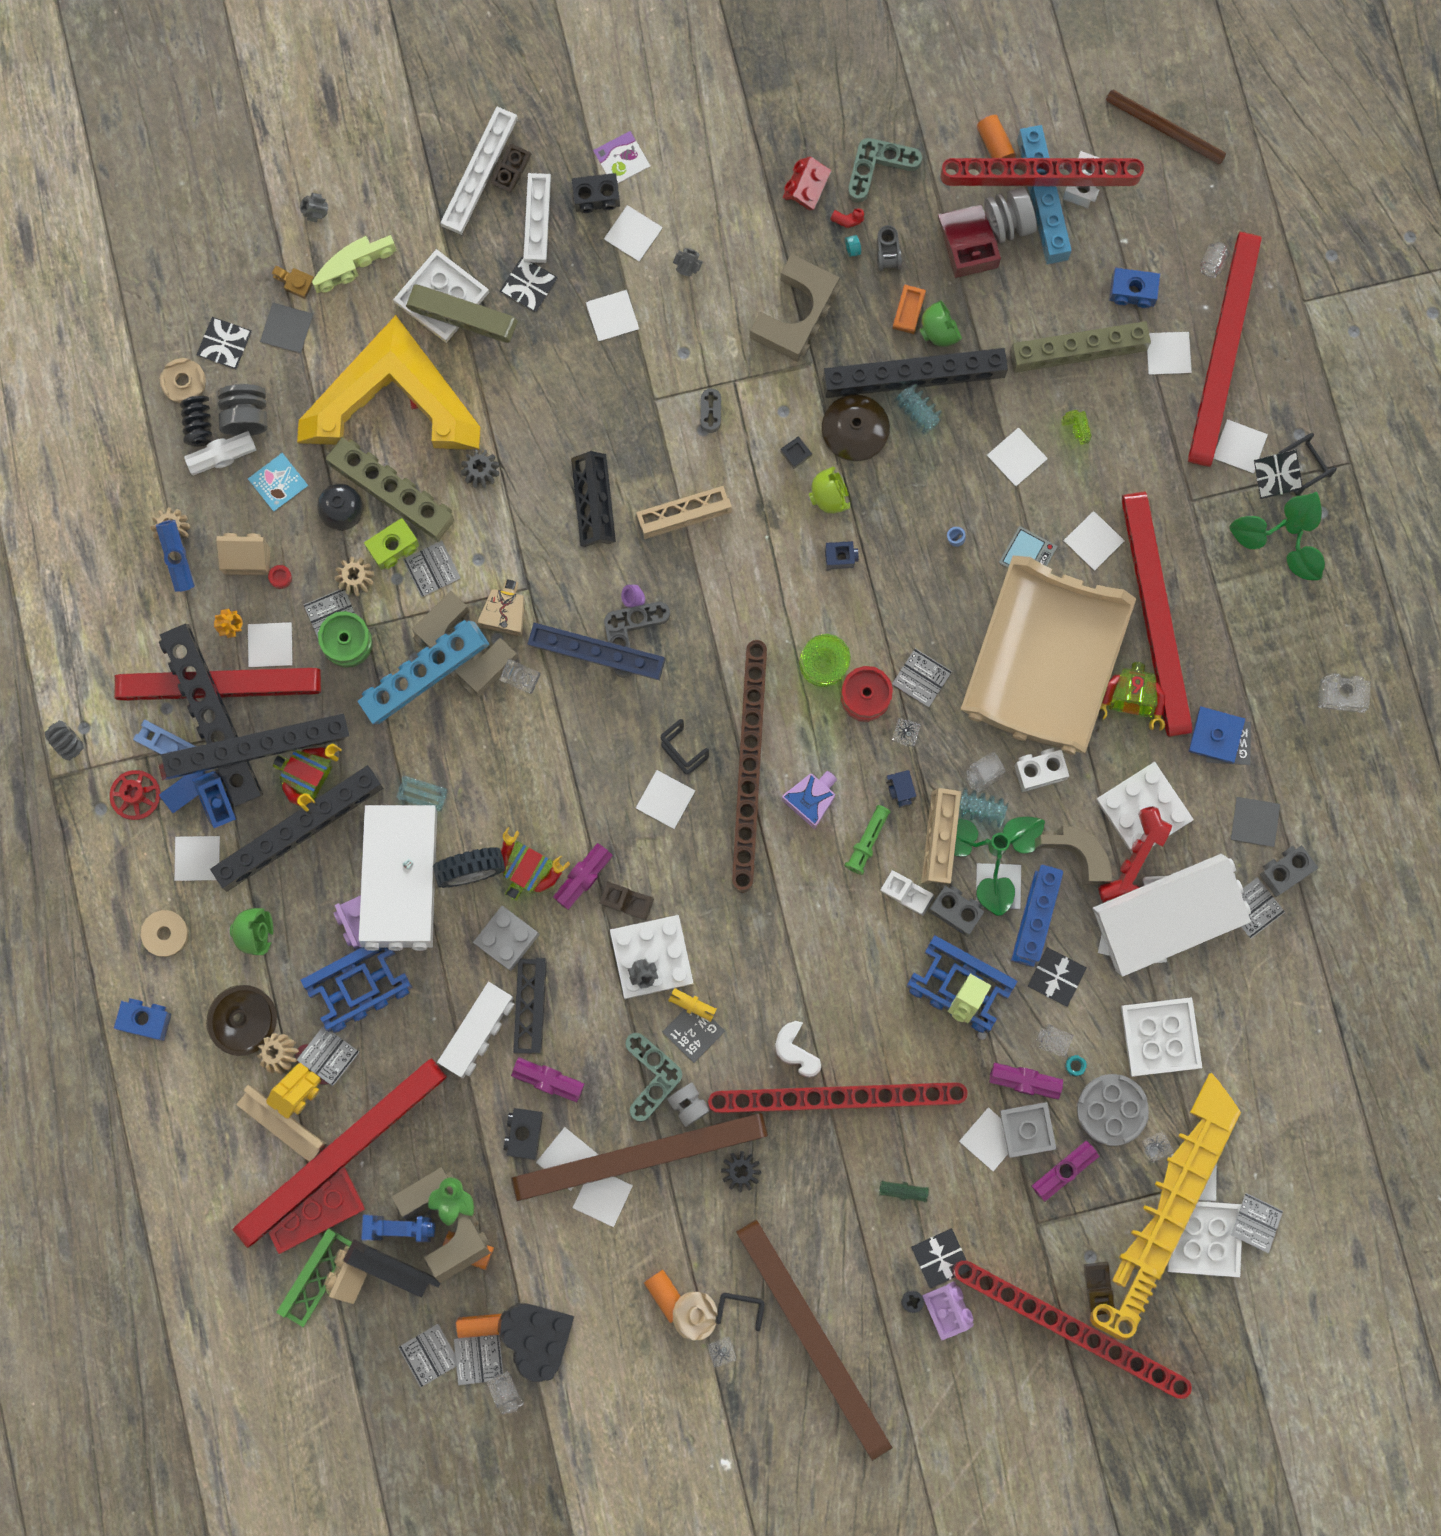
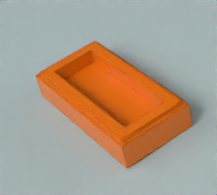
M904 284L892 329L911 334L915 333L926 290Z

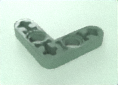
M863 139L858 146L848 189L849 198L859 203L867 198L875 163L907 171H915L922 162L921 152L912 147L881 140ZM867 146H871L872 151L869 153L868 160L864 159L865 149ZM886 150H893L896 153V157L892 160L886 159L884 152ZM900 152L903 153L902 162L899 161ZM910 156H915L916 161L913 164L909 163ZM865 165L869 168L870 172L867 175H860L857 172V168ZM858 181L862 182V192H860V195L855 194Z
M632 1033L626 1039L625 1045L627 1050L656 1075L630 1107L632 1118L642 1122L646 1121L680 1083L682 1071L677 1064L640 1033ZM632 1038L635 1040L640 1038V1044L645 1049L647 1045L652 1047L645 1052L643 1058L638 1056L642 1053L641 1050L630 1048L632 1046L630 1042ZM654 1052L660 1055L661 1061L658 1065L651 1066L648 1064L647 1057L650 1053ZM665 1060L669 1062L666 1067L670 1071L677 1070L676 1076L678 1078L676 1080L670 1079L668 1081L666 1079L668 1075L664 1070L661 1071V1074L656 1071L663 1066ZM653 1086L662 1088L663 1095L660 1099L655 1100L650 1097L649 1091ZM645 1095L655 1106L651 1108L648 1105L645 1108L647 1114L637 1117L635 1116V1106L641 1107L646 1102L642 1100V1097Z

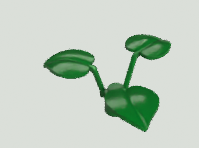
M1317 492L1289 499L1284 506L1287 520L1284 519L1271 530L1266 531L1267 524L1265 520L1257 516L1240 517L1230 524V531L1242 546L1253 550L1265 546L1267 542L1266 535H1271L1281 527L1286 526L1289 533L1297 534L1296 551H1291L1287 555L1289 569L1295 575L1305 580L1316 581L1322 579L1325 568V559L1322 553L1311 546L1300 548L1303 530L1312 531L1321 522L1322 507Z
M1028 816L1017 817L1006 823L1003 833H996L991 840L986 839L985 841L975 843L978 838L976 826L969 820L958 819L954 856L966 857L971 853L972 846L988 845L989 852L997 858L993 879H983L976 890L979 903L994 915L1002 916L1011 907L1015 897V887L1012 881L1006 877L998 879L1002 855L1005 854L1010 844L1018 853L1028 854L1036 850L1035 839L1042 835L1045 820Z

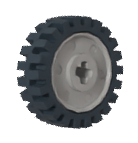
M490 847L480 850L476 849L471 852L467 851L463 854H456L442 859L433 865V870L438 887L450 888L479 882V880H485L488 877L498 875L505 871V865L500 848Z

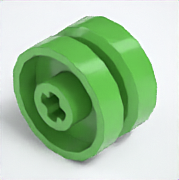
M348 611L336 612L322 622L318 632L319 645L327 659L334 665L344 668L355 667L363 663L370 655L373 646L372 635L364 620L357 614Z

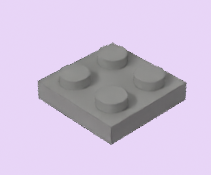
M501 906L473 943L509 971H512L540 934L504 906Z
M1047 1102L1000 1110L1009 1158L1056 1150Z

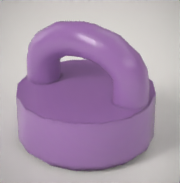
M631 584L623 588L621 598L626 607L631 608L644 605L645 595L638 585Z

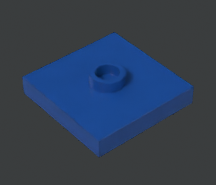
M1200 706L1188 752L1231 764L1235 763L1245 718Z

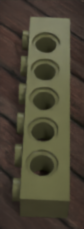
M1147 321L1016 342L1012 344L1010 355L1013 371L1018 373L1145 352L1151 344Z
M341 438L326 457L328 465L439 542L454 522L453 515L451 514L453 511L442 503L440 506L433 501L434 498L426 491L419 492L415 489L416 485L409 479L404 478L402 480L396 475L397 472L389 465L384 467L379 464V459L372 453L367 452L365 454L360 450L361 447L352 439L347 441ZM352 459H360V463L357 466L349 465ZM372 471L379 472L375 479H369L367 476ZM388 485H397V489L395 491H386V487ZM408 497L416 498L412 505L404 504L405 499ZM426 510L434 511L433 516L430 518H424L422 515Z

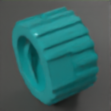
M858 236L846 237L845 245L849 257L861 255V245Z
M1079 1055L1069 1057L1065 1063L1067 1073L1073 1077L1084 1074L1087 1068L1085 1059ZM1076 1060L1080 1063L1081 1068L1079 1071L1071 1069L1072 1061Z

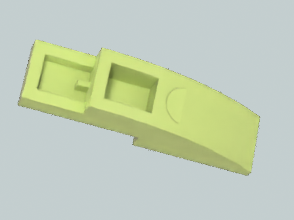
M391 235L369 243L367 236L340 250L321 268L312 281L316 292H328L340 283H350L358 276L357 267H366L373 260L390 257L393 252L397 251Z

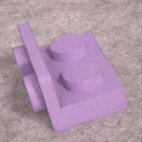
M361 895L341 905L339 903L336 904L335 908L337 911L333 912L338 924L344 925L346 933H343L347 945H353L356 950L362 948L359 943Z
M955 1281L922 1295L941 1340L967 1331L974 1326L973 1315L966 1308L963 1301V1292L956 1285Z

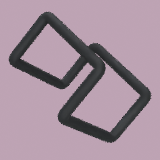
M1314 433L1306 435L1278 453L1288 452L1305 442L1324 471L1321 475L1301 486L1299 490L1293 491L1297 496H1300L1306 488L1326 476L1331 477L1337 470L1336 467L1328 470L1310 443Z
M679 719L661 734V747L683 773L688 775L709 758V749L704 748L687 763L669 743L684 730V720ZM679 726V728L675 732H673L669 737L665 738L668 734H670L674 729H676Z
M730 1293L721 1294L716 1318L718 1325L721 1324L725 1298L759 1304L755 1330L757 1332L761 1330L765 1307L762 1299Z

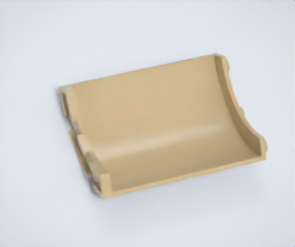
M1013 555L961 710L969 714V719L976 722L983 721L1012 733V737L1017 740L1026 741V739L1061 748L1063 752L1075 755L1076 752L1086 753L1136 598L1124 589L1097 585L1096 589L1083 586L1084 582L1082 580L1063 575L1060 578L1051 574V568L1031 557Z

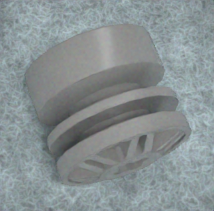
M1024 187L1009 190L1007 192V202L1001 194H997L995 200L991 196L985 198V216L998 244L1004 243L1005 237L1007 240H1013L1014 228L1020 237L1036 232L1034 209Z

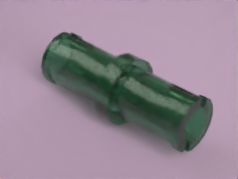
M884 1180L880 1182L879 1196L900 1198V1201L909 1199L926 1203L928 1200L926 1197L929 1194V1187L908 1185V1182H902V1184L886 1182Z

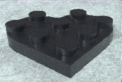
M516 1303L517 1305L511 1306L502 1313L498 1321V1333L504 1345L514 1350L513 1362L522 1377L532 1382L549 1381L553 1379L561 1365L575 1316L529 1303Z

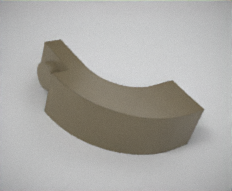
M1062 826L1057 830V835L1055 831L1042 832V835L1035 839V849H1064L1072 853L1081 866L1082 885H1102L1112 881L1108 856L1101 844L1089 833L1076 827Z

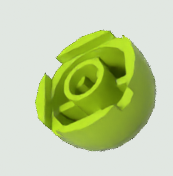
M830 467L818 473L811 485L812 492L809 493L812 504L814 506L818 505L822 511L830 514L843 512L850 509L851 506L850 502L846 503L844 496H849L840 473L834 474L835 467Z

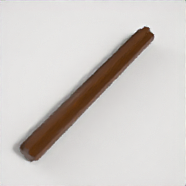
M1111 90L1107 95L1106 101L1215 163L1221 164L1226 153L1115 90Z

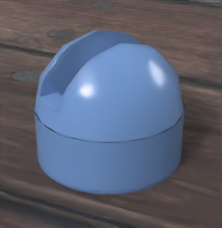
M952 527L949 529L947 539L950 545L954 547L963 545L966 535L962 528Z

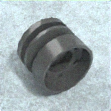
M235 384L220 388L218 390V399L220 400L218 406L219 409L223 410L219 413L220 432L232 436H237L249 431L250 435L265 432L268 429L267 413L262 409L267 406L265 400L266 390L261 386L251 384Z

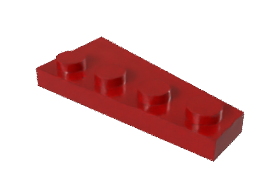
M343 1167L336 1175L323 1184L312 1196L308 1197L297 1209L268 1232L278 1254H282L366 1210L346 1168Z

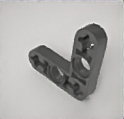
M655 602L608 613L604 619L608 642L613 643L616 639H623L626 642L625 647L631 648L627 631L666 623L670 617L668 605L663 602ZM657 608H661L662 611H666V613L663 614V618H658V615L650 616L651 621L647 622V613L645 610L649 609L650 614L656 613ZM635 612H640L644 616L643 621L639 624L633 623L630 619L631 615ZM627 614L629 626H625V621L619 622L617 628H613L612 624L608 625L612 621L611 618L616 617V620L620 621L624 620L623 615ZM614 669L619 677L627 678L632 675V673Z

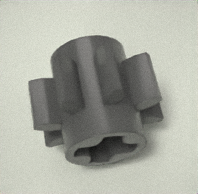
M311 193V196L307 195L302 199L300 211L303 216L307 217V221L317 222L318 219L322 220L327 215L328 203L325 201L326 199L322 198L321 194Z
M684 248L683 252L679 250L673 260V263L677 265L676 271L684 276H692V273L697 274L703 261L698 260L700 254L690 248Z
M647 959L635 961L632 968L628 969L631 984H638L640 989L652 986L655 979L659 978L655 963L649 964Z

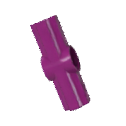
M597 843L582 862L579 861L568 874V879L558 889L553 898L569 910L582 893L588 891L595 883L598 874L611 860L613 855Z
M518 1057L511 1074L515 1079L534 1085L536 1089L551 1095H559L576 1103L585 1085L578 1080L562 1075L561 1072L544 1065L539 1066Z
M993 1063L989 1083L1012 1088L1013 1091L1019 1093L1037 1094L1059 1100L1063 1088V1079L1039 1074L1036 1070L1023 1067L1014 1068L999 1063Z
M1086 1140L1031 1185L1039 1198L1045 1202L1100 1156ZM1063 1164L1068 1165L1071 1169V1174L1068 1178L1060 1175L1059 1169Z

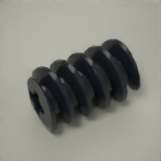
M191 396L180 403L183 409L181 411V416L183 417L182 425L185 426L182 431L186 435L183 441L187 445L200 447L212 442L211 440H206L207 437L212 436V432L205 431V429L212 426L211 423L204 421L211 418L210 414L204 413V411L210 409L209 405L203 404L209 401L207 396Z

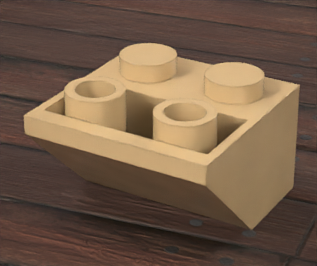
M225 533L223 536H217L219 569L223 574L268 575L270 571V547L264 537L255 533L247 534V537H238L234 533Z
M345 1245L344 1250L339 1249L334 1263H336L333 1273H328L324 1285L329 1297L354 1304L367 1273L343 1262L349 1246Z

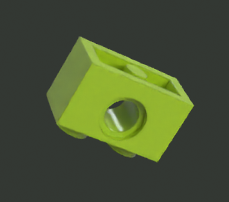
M403 518L364 542L366 549L381 570L392 568L398 563V559L404 555L406 557L416 552L417 547L420 546ZM390 542L399 543L395 550H389L387 546Z

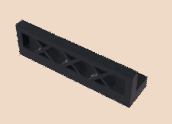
M594 451L571 458L580 546L586 547L598 542L605 544L615 543L616 537L607 456L604 453ZM585 460V469L582 473L580 472L579 462ZM586 482L588 485V490L584 495L582 487ZM587 504L590 505V513L588 517L585 516V508ZM591 526L593 537L588 539L587 531Z
M546 958L520 959L518 962L513 1053L542 1055ZM523 964L536 965L535 976L530 980L523 975ZM522 978L527 982L523 987ZM530 985L534 990V999L527 1004L521 996L522 991ZM521 1001H522V1003L525 1005V1007H524L522 1010H521ZM529 1009L533 1014V1022L526 1028L520 1021V1015ZM520 1025H521V1026L523 1027V1029H524V1031H522L521 1033H520ZM526 1032L532 1037L531 1049L519 1048V1039Z
M353 1239L343 1259V1262L421 1298L428 1284L437 1288L441 1284L429 1273Z

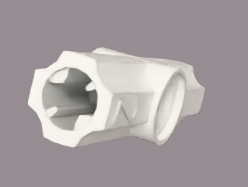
M249 431L227 440H214L207 445V448L184 457L193 476L214 467H226L232 464L234 459L257 450Z

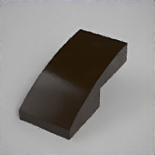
M607 881L599 903L646 921L654 899Z
M1109 1263L1084 1264L1090 1314L1100 1304H1106L1115 1308ZM1100 1310L1097 1311L1096 1315H1105L1107 1313Z

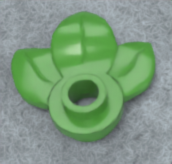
M449 1177L444 1179L439 1189L433 1191L429 1196V1209H439L440 1219L447 1226L456 1221L459 1213L468 1216L474 1214L473 1199L470 1194L463 1191L462 1183L456 1178ZM448 1186L452 1187L453 1194L448 1192Z

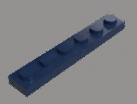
M533 623L527 643L531 647L659 681L666 658L663 656L538 623Z

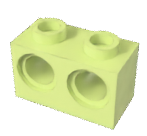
M970 974L960 988L948 1012L957 1021L969 1023L979 1009L991 985Z

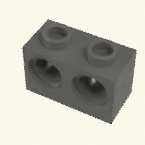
M1302 845L1297 849L1291 846L1281 853L1284 858L1278 862L1273 859L1263 866L1265 871L1260 876L1275 897L1318 869ZM1293 857H1297L1301 860V868H1295L1293 866ZM1274 870H1278L1283 874L1281 882L1274 879Z
M945 885L928 912L968 937L985 911L981 909L982 905L974 899L970 898L968 901L962 897V892L952 885L947 887ZM945 897L951 898L954 902V907L951 909L943 907L942 899ZM962 911H971L974 916L973 921H964L961 917Z

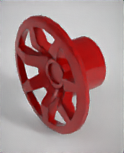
M140 770L127 771L116 778L111 786L109 793L111 806L118 815L125 819L140 820L146 818L155 811L160 802V787L154 777L147 772ZM130 775H139L137 780L126 779ZM143 776L150 779L153 785L143 787ZM122 780L123 783L120 786L119 792H115L117 785ZM156 790V798L153 803L145 796L146 793ZM114 796L121 797L124 800L119 809L115 804ZM143 802L152 806L147 812L140 815V803ZM129 805H133L136 815H127L123 811Z

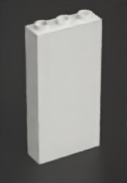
M365 805L359 943L366 950L376 951L379 950V947H388L389 950L400 951L403 950V947H412L413 950L423 951L427 947H433L435 893L433 865L436 863L437 810L435 805ZM410 859L413 864L409 869H406L403 863Z
M1222 854L1216 855L1093 907L1115 971L1123 977L1250 923L1249 914H1251L1248 903L1242 898L1243 887L1240 881L1235 878L1234 872L1236 867L1232 859Z

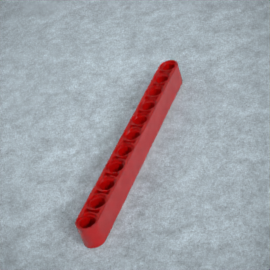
M1239 231L1236 239L1188 455L1189 463L1211 467L1262 236Z
M1146 491L1122 495V508L1155 679L1166 696L1163 715L1166 734L1168 737L1192 733V722Z
M432 1058L426 1061L239 1222L232 1231L247 1249L250 1248L436 1088L447 1075Z
M958 1082L729 1090L713 1092L708 1099V1105L711 1111L718 1114L944 1106L961 1104L966 1100L968 1092L967 1088ZM957 1087L962 1091L960 1100L951 1098V1088ZM929 1088L937 1090L939 1095L936 1101H930L926 1097V1091ZM905 1089H911L914 1092L915 1099L912 1102H907L903 1099L902 1092ZM881 1090L890 1092V1102L883 1103L880 1101L878 1095ZM837 1091L843 1094L844 1101L842 1104L837 1105L831 1101V1094ZM857 1091H864L867 1094L868 1099L866 1103L860 1104L855 1100V1093ZM815 1092L820 1096V1103L814 1106L808 1103L807 1096L809 1093ZM788 1093L794 1094L797 1099L794 1106L785 1105L783 1101L784 1095ZM763 1094H769L773 1098V1104L770 1107H763L760 1104L759 1099ZM739 1095L748 1097L749 1105L746 1108L737 1106L736 1098ZM715 1096H722L725 1099L726 1104L723 1108L716 1109L712 1105V1100Z
M959 1261L954 1265L953 1275L955 1279L1172 1397L1184 1399L1190 1395L1192 1390L1190 1381L1176 1372L972 1262ZM964 1264L969 1266L971 1271L969 1277L965 1279L961 1278L958 1274L959 1267ZM984 1276H988L992 1281V1285L988 1290H983L980 1287V1279ZM1008 1287L1012 1290L1013 1297L1010 1301L1006 1302L1002 1299L1001 1292L1004 1288ZM1027 1299H1031L1034 1303V1310L1030 1313H1026L1022 1307L1023 1302ZM1047 1311H1053L1056 1315L1053 1324L1048 1325L1044 1321V1315ZM1070 1322L1075 1323L1077 1326V1332L1073 1336L1067 1335L1065 1331L1066 1325ZM1091 1334H1095L1099 1340L1094 1348L1089 1347L1087 1344V1338ZM1116 1345L1120 1350V1355L1116 1359H1111L1108 1353L1109 1349ZM1135 1357L1141 1360V1367L1137 1371H1133L1130 1367V1362ZM1160 1369L1163 1373V1378L1155 1383L1152 1379V1372ZM1181 1380L1184 1384V1391L1176 1394L1173 1386L1175 1382Z

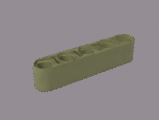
M417 284L413 286L406 304V308L415 313L505 343H510L518 320L511 315Z

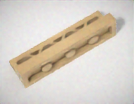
M720 486L638 511L636 515L644 539L732 513V506L729 498H727L724 486ZM721 493L722 501L712 504L708 503L712 495ZM696 501L702 504V507L689 511L686 510L689 502ZM669 508L681 511L676 515L664 516ZM650 514L659 518L646 524L643 520V516Z
M937 788L931 792L921 883L951 884L961 791Z
M247 1085L244 1089L246 1093L236 1105L308 1162L314 1159L326 1146V1143L290 1116L286 1119L278 1113L277 1109L274 1110L266 1103L267 1097L253 1086Z

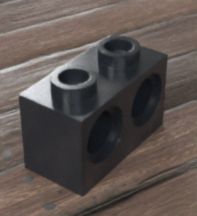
M616 173L571 178L576 212L591 213L597 209L609 211L620 207ZM605 190H610L613 192V194L610 196H604L602 195V192H604ZM583 193L591 195L587 199L580 198V195Z

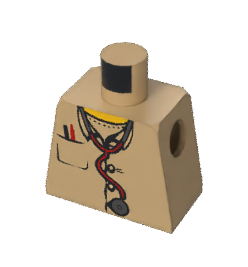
M505 580L503 591L491 590L478 619L480 628L522 637L525 599L524 596L516 594L518 582Z

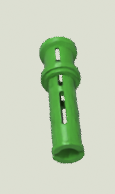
M881 805L876 806V810L860 842L853 846L854 852L849 862L844 864V867L859 875L864 874L863 868L868 858H871L873 855V850L871 849L891 812L889 809Z

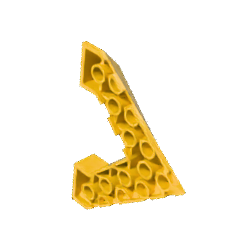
M395 315L298 420L297 443L336 445L341 438H344V424L351 418V415L360 407H364L375 397L377 392L392 381L432 422L431 441L434 448L479 450L481 428Z

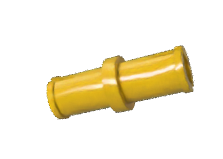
M674 988L668 1002L686 1009L687 1013H694L711 1022L717 1008L699 1001V997H691Z

